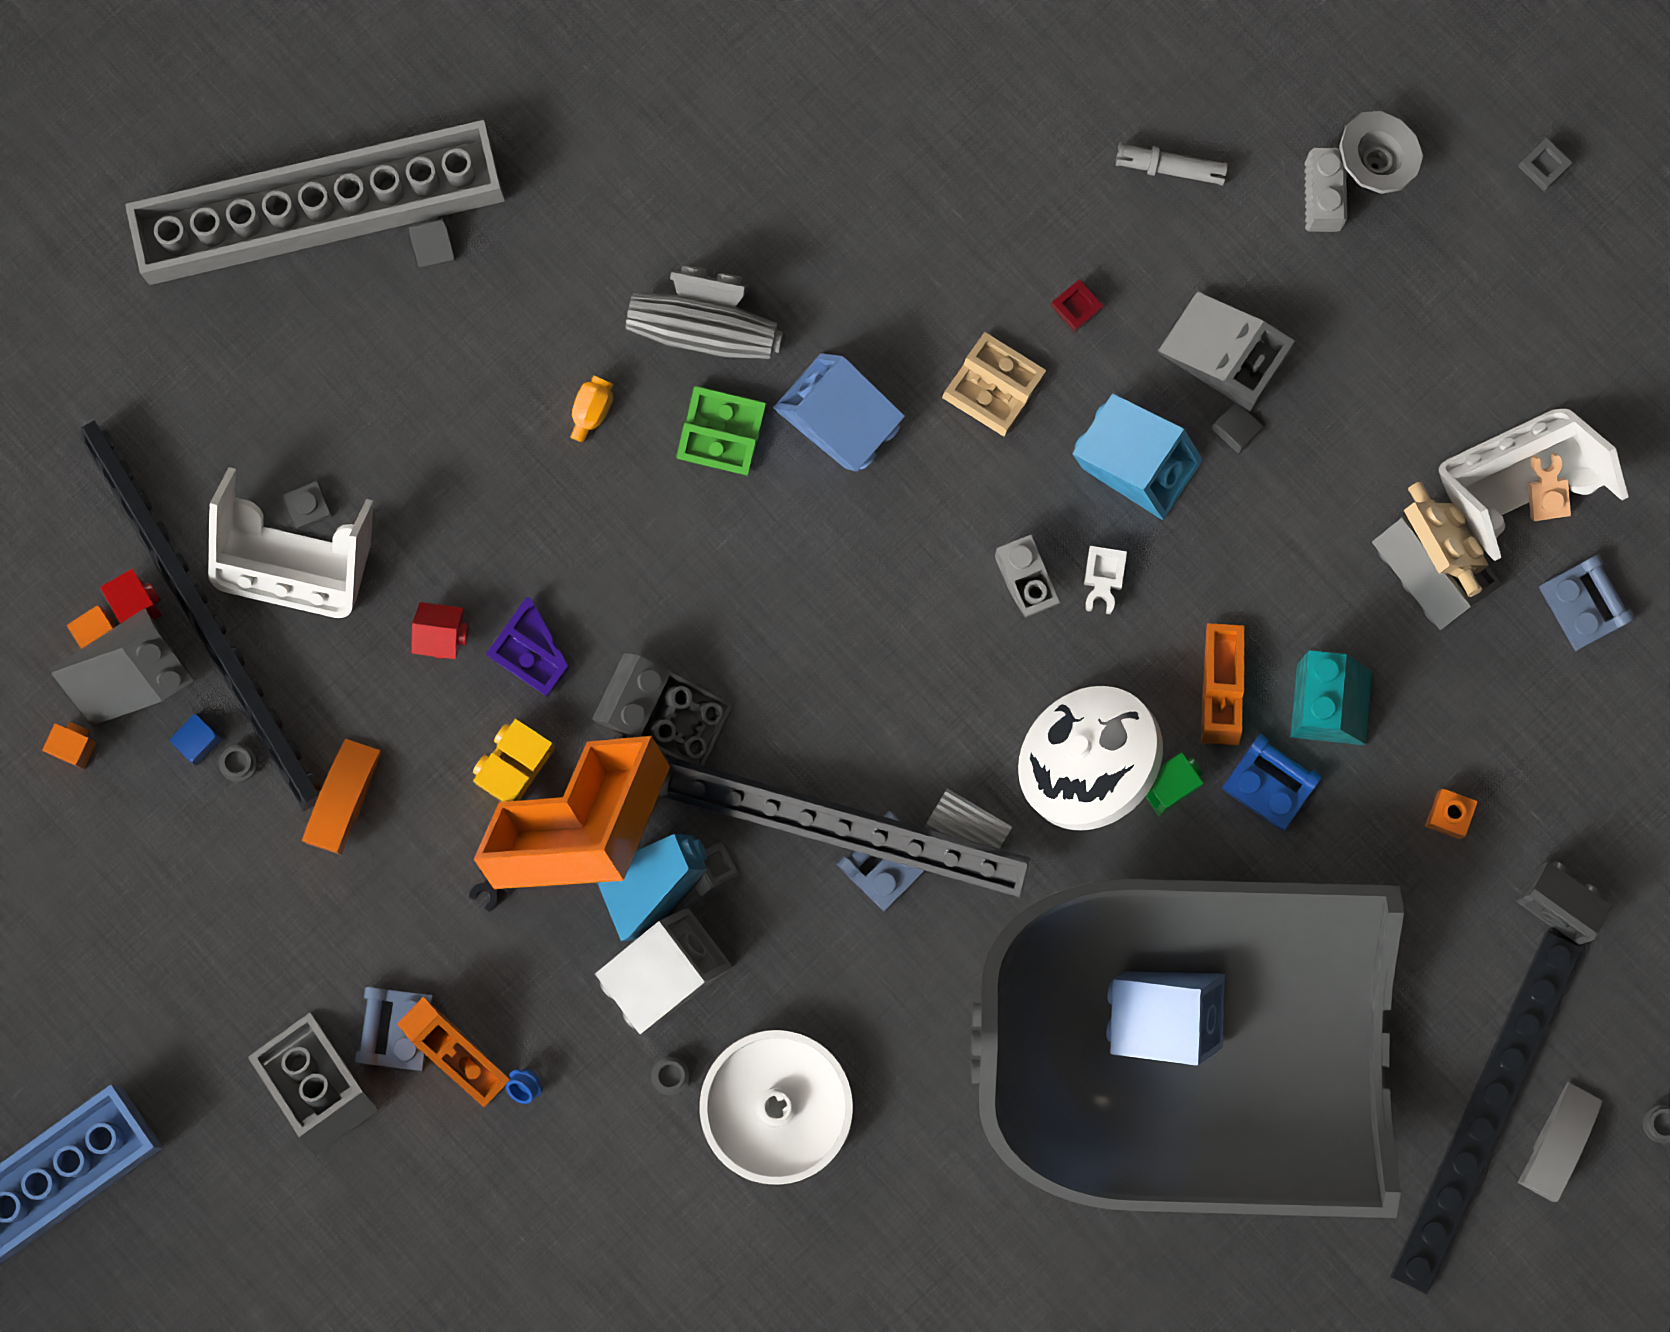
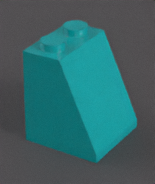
M1309 650L1297 663L1290 737L1366 745L1372 671L1347 654Z

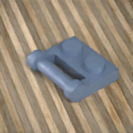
M1599 554L1539 586L1540 591L1575 652L1636 619L1632 610L1626 609L1602 568V565L1605 563ZM1588 573L1614 617L1607 622L1604 621L1580 577Z
M888 811V812L883 816V817H887V818H890V819H894V820L900 821V820H899L892 812H890V811ZM854 851L848 858L844 856L837 863V866L883 912L925 872V870L883 859L865 877L858 868L871 855Z
M365 987L364 999H367L361 1048L360 1052L356 1051L355 1063L424 1071L426 1055L408 1039L397 1023L422 997L426 998L433 1005L434 996ZM382 1001L393 1002L386 1055L375 1054Z

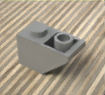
M1032 535L996 548L995 558L1012 597L1025 618L1060 604Z

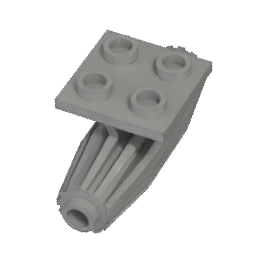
M685 265L682 266L681 271L671 272L670 279L674 280L677 295L633 293L631 296L626 329L660 343L707 354L735 358L770 359L772 352L779 353L783 331L777 330V322L736 307L749 290V285L741 284L742 277L718 273V277L715 279L705 277L706 269Z

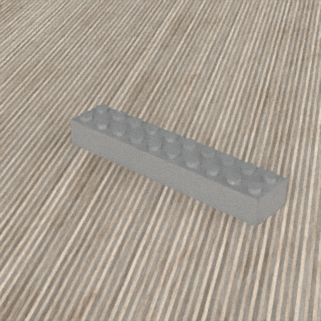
M480 120L127 203L125 206L140 274L149 285L492 205L504 202L505 200L489 132L485 121Z

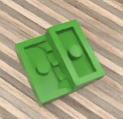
M695 385L676 459L748 476L767 402Z

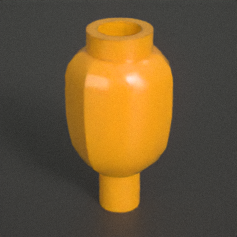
M593 375L590 382H586L581 386L572 409V418L576 425L570 438L584 443L589 430L601 425L613 402L612 383Z

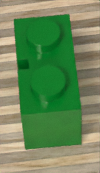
M1181 752L1160 766L1157 778L1145 797L1160 817L1194 794L1202 786L1203 782L1200 777L1204 774L1193 757L1190 756L1186 759Z

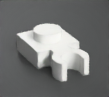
M1090 546L1084 585L1094 586V590L1087 597L1085 604L1087 611L1092 610L1095 599L1102 598L1107 603L1106 614H1111L1115 600L1110 593V589L1121 590L1127 551Z

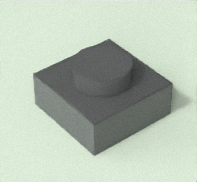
M1545 138L1518 167L1545 192L1573 162L1551 141Z
M317 481L283 494L295 528L298 531L332 517Z

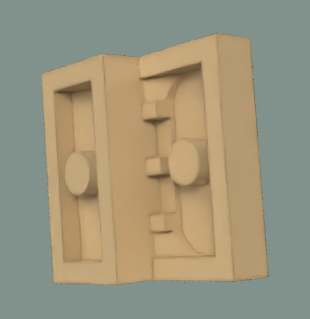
M984 332L966 357L963 366L945 390L942 398L1000 435L1005 436L1047 370Z

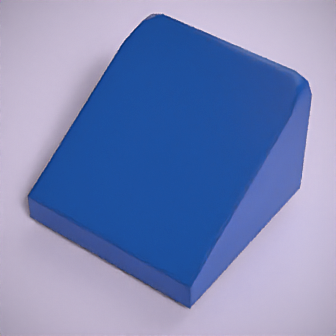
M194 713L169 741L192 764L197 766L222 738Z

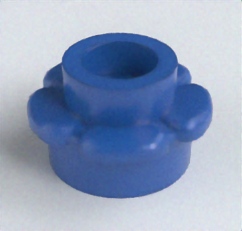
M514 1069L509 1074L511 1078L506 1084V1090L512 1099L522 1104H528L536 1096L539 1097L542 1094L540 1078L534 1071L530 1069Z

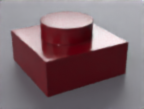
M1080 279L1051 303V307L1074 333L1103 309V305Z

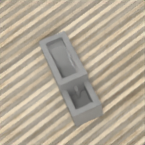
M1567 1082L1532 1148L1534 1152L1517 1183L1551 1202H1558L1588 1140L1602 1100Z

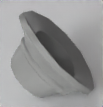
M1383 111L1361 112L1345 126L1339 146L1345 170L1361 187L1380 194L1404 189L1417 177L1423 158L1419 141L1413 131L1401 119Z

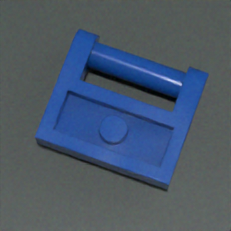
M1260 733L1221 789L1283 832L1322 776L1314 770L1309 772L1268 743L1269 739ZM1258 755L1301 783L1302 785L1295 793L1253 764Z

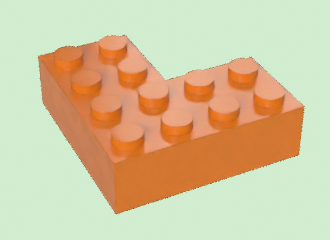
M652 736L587 741L563 797L498 803L474 857V861L494 889L624 881L670 765Z

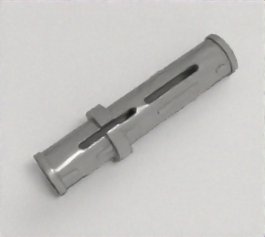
M1119 143V152L1117 153L1115 166L1146 170L1147 175L1153 176L1156 172L1215 183L1221 186L1224 184L1227 162L1222 163L1160 151V147L1152 146V149Z

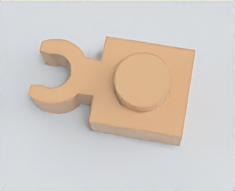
M1551 453L1552 462L1546 469L1541 468V460L1538 456H1532L1531 468L1538 475V481L1528 482L1530 517L1533 521L1571 516L1568 480L1565 477L1557 478L1562 469V460L1556 453Z

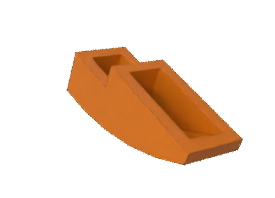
M1207 623L1203 671L1201 743L1239 745L1242 734V698L1244 694V625Z
M348 739L344 740L318 796L302 838L303 842L342 855L353 822L358 819L381 750Z

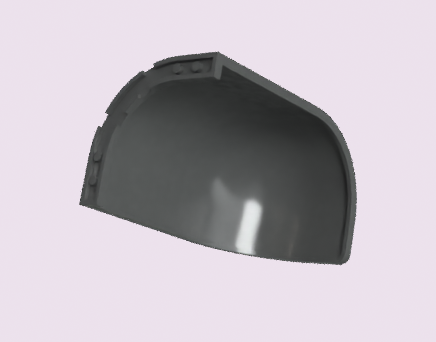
M1118 879L1075 886L1052 894L1031 905L1016 916L994 941L983 969L981 1002H973L972 1026L980 1027V1029L972 1030L971 1054L972 1056H979V1060L972 1059L971 1084H979L980 1118L989 1143L1006 1165L1026 1181L1052 1195L1091 1207L1150 1212L1397 1218L1401 1188L1392 1125L1390 1089H1385V1068L1389 1067L1390 1033L1385 1031L1386 1010H1391L1393 981L1404 917L1401 887L1389 885ZM1126 971L1225 974L1222 1049L1199 1065L1110 1054L1111 1042H1108L1106 1036L1107 1025L1112 1017V1005L1108 1003L1110 983L1113 982L1115 977Z

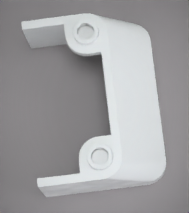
M1554 409L1451 457L1440 465L1439 474L1449 498L1463 512L1466 518L1465 524L1471 535L1480 542L1483 550L1494 561L1501 558L1496 538L1505 529L1502 515L1529 503L1528 482L1538 481V475L1533 472L1530 464L1532 456H1538L1541 460V468L1546 469L1552 462L1551 453L1558 454L1562 460V469L1557 478L1565 477L1568 480L1569 490L1581 495L1591 494L1599 487L1605 485L1621 500L1628 498L1616 448L1571 410Z
M229 467L210 502L208 576L212 585L226 593L334 618L348 616L357 599L371 545L373 500H365L354 525L345 524L336 530L333 536V543L263 527L264 517L261 509L251 501L235 498L236 469Z

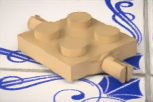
M1423 482L1413 484L1408 488V491L1415 502L1407 507L1404 512L1438 573L1451 574L1459 579L1468 597L1480 593L1482 587L1479 585L1474 574L1479 573L1489 565L1483 556L1484 550L1482 545L1471 535L1465 524L1466 518L1463 512L1454 503H1436L1433 499L1431 500Z

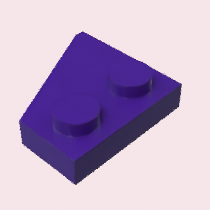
M528 596L486 653L488 658L547 698L569 669L535 604Z

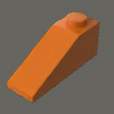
M422 997L397 1023L398 1027L417 1048L483 1107L510 1080L426 998Z

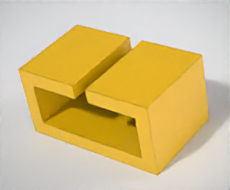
M514 719L511 725L505 723L494 739V742L497 743L495 751L490 756L484 754L473 770V773L476 774L473 782L501 802L520 801L556 748L552 742L517 719Z

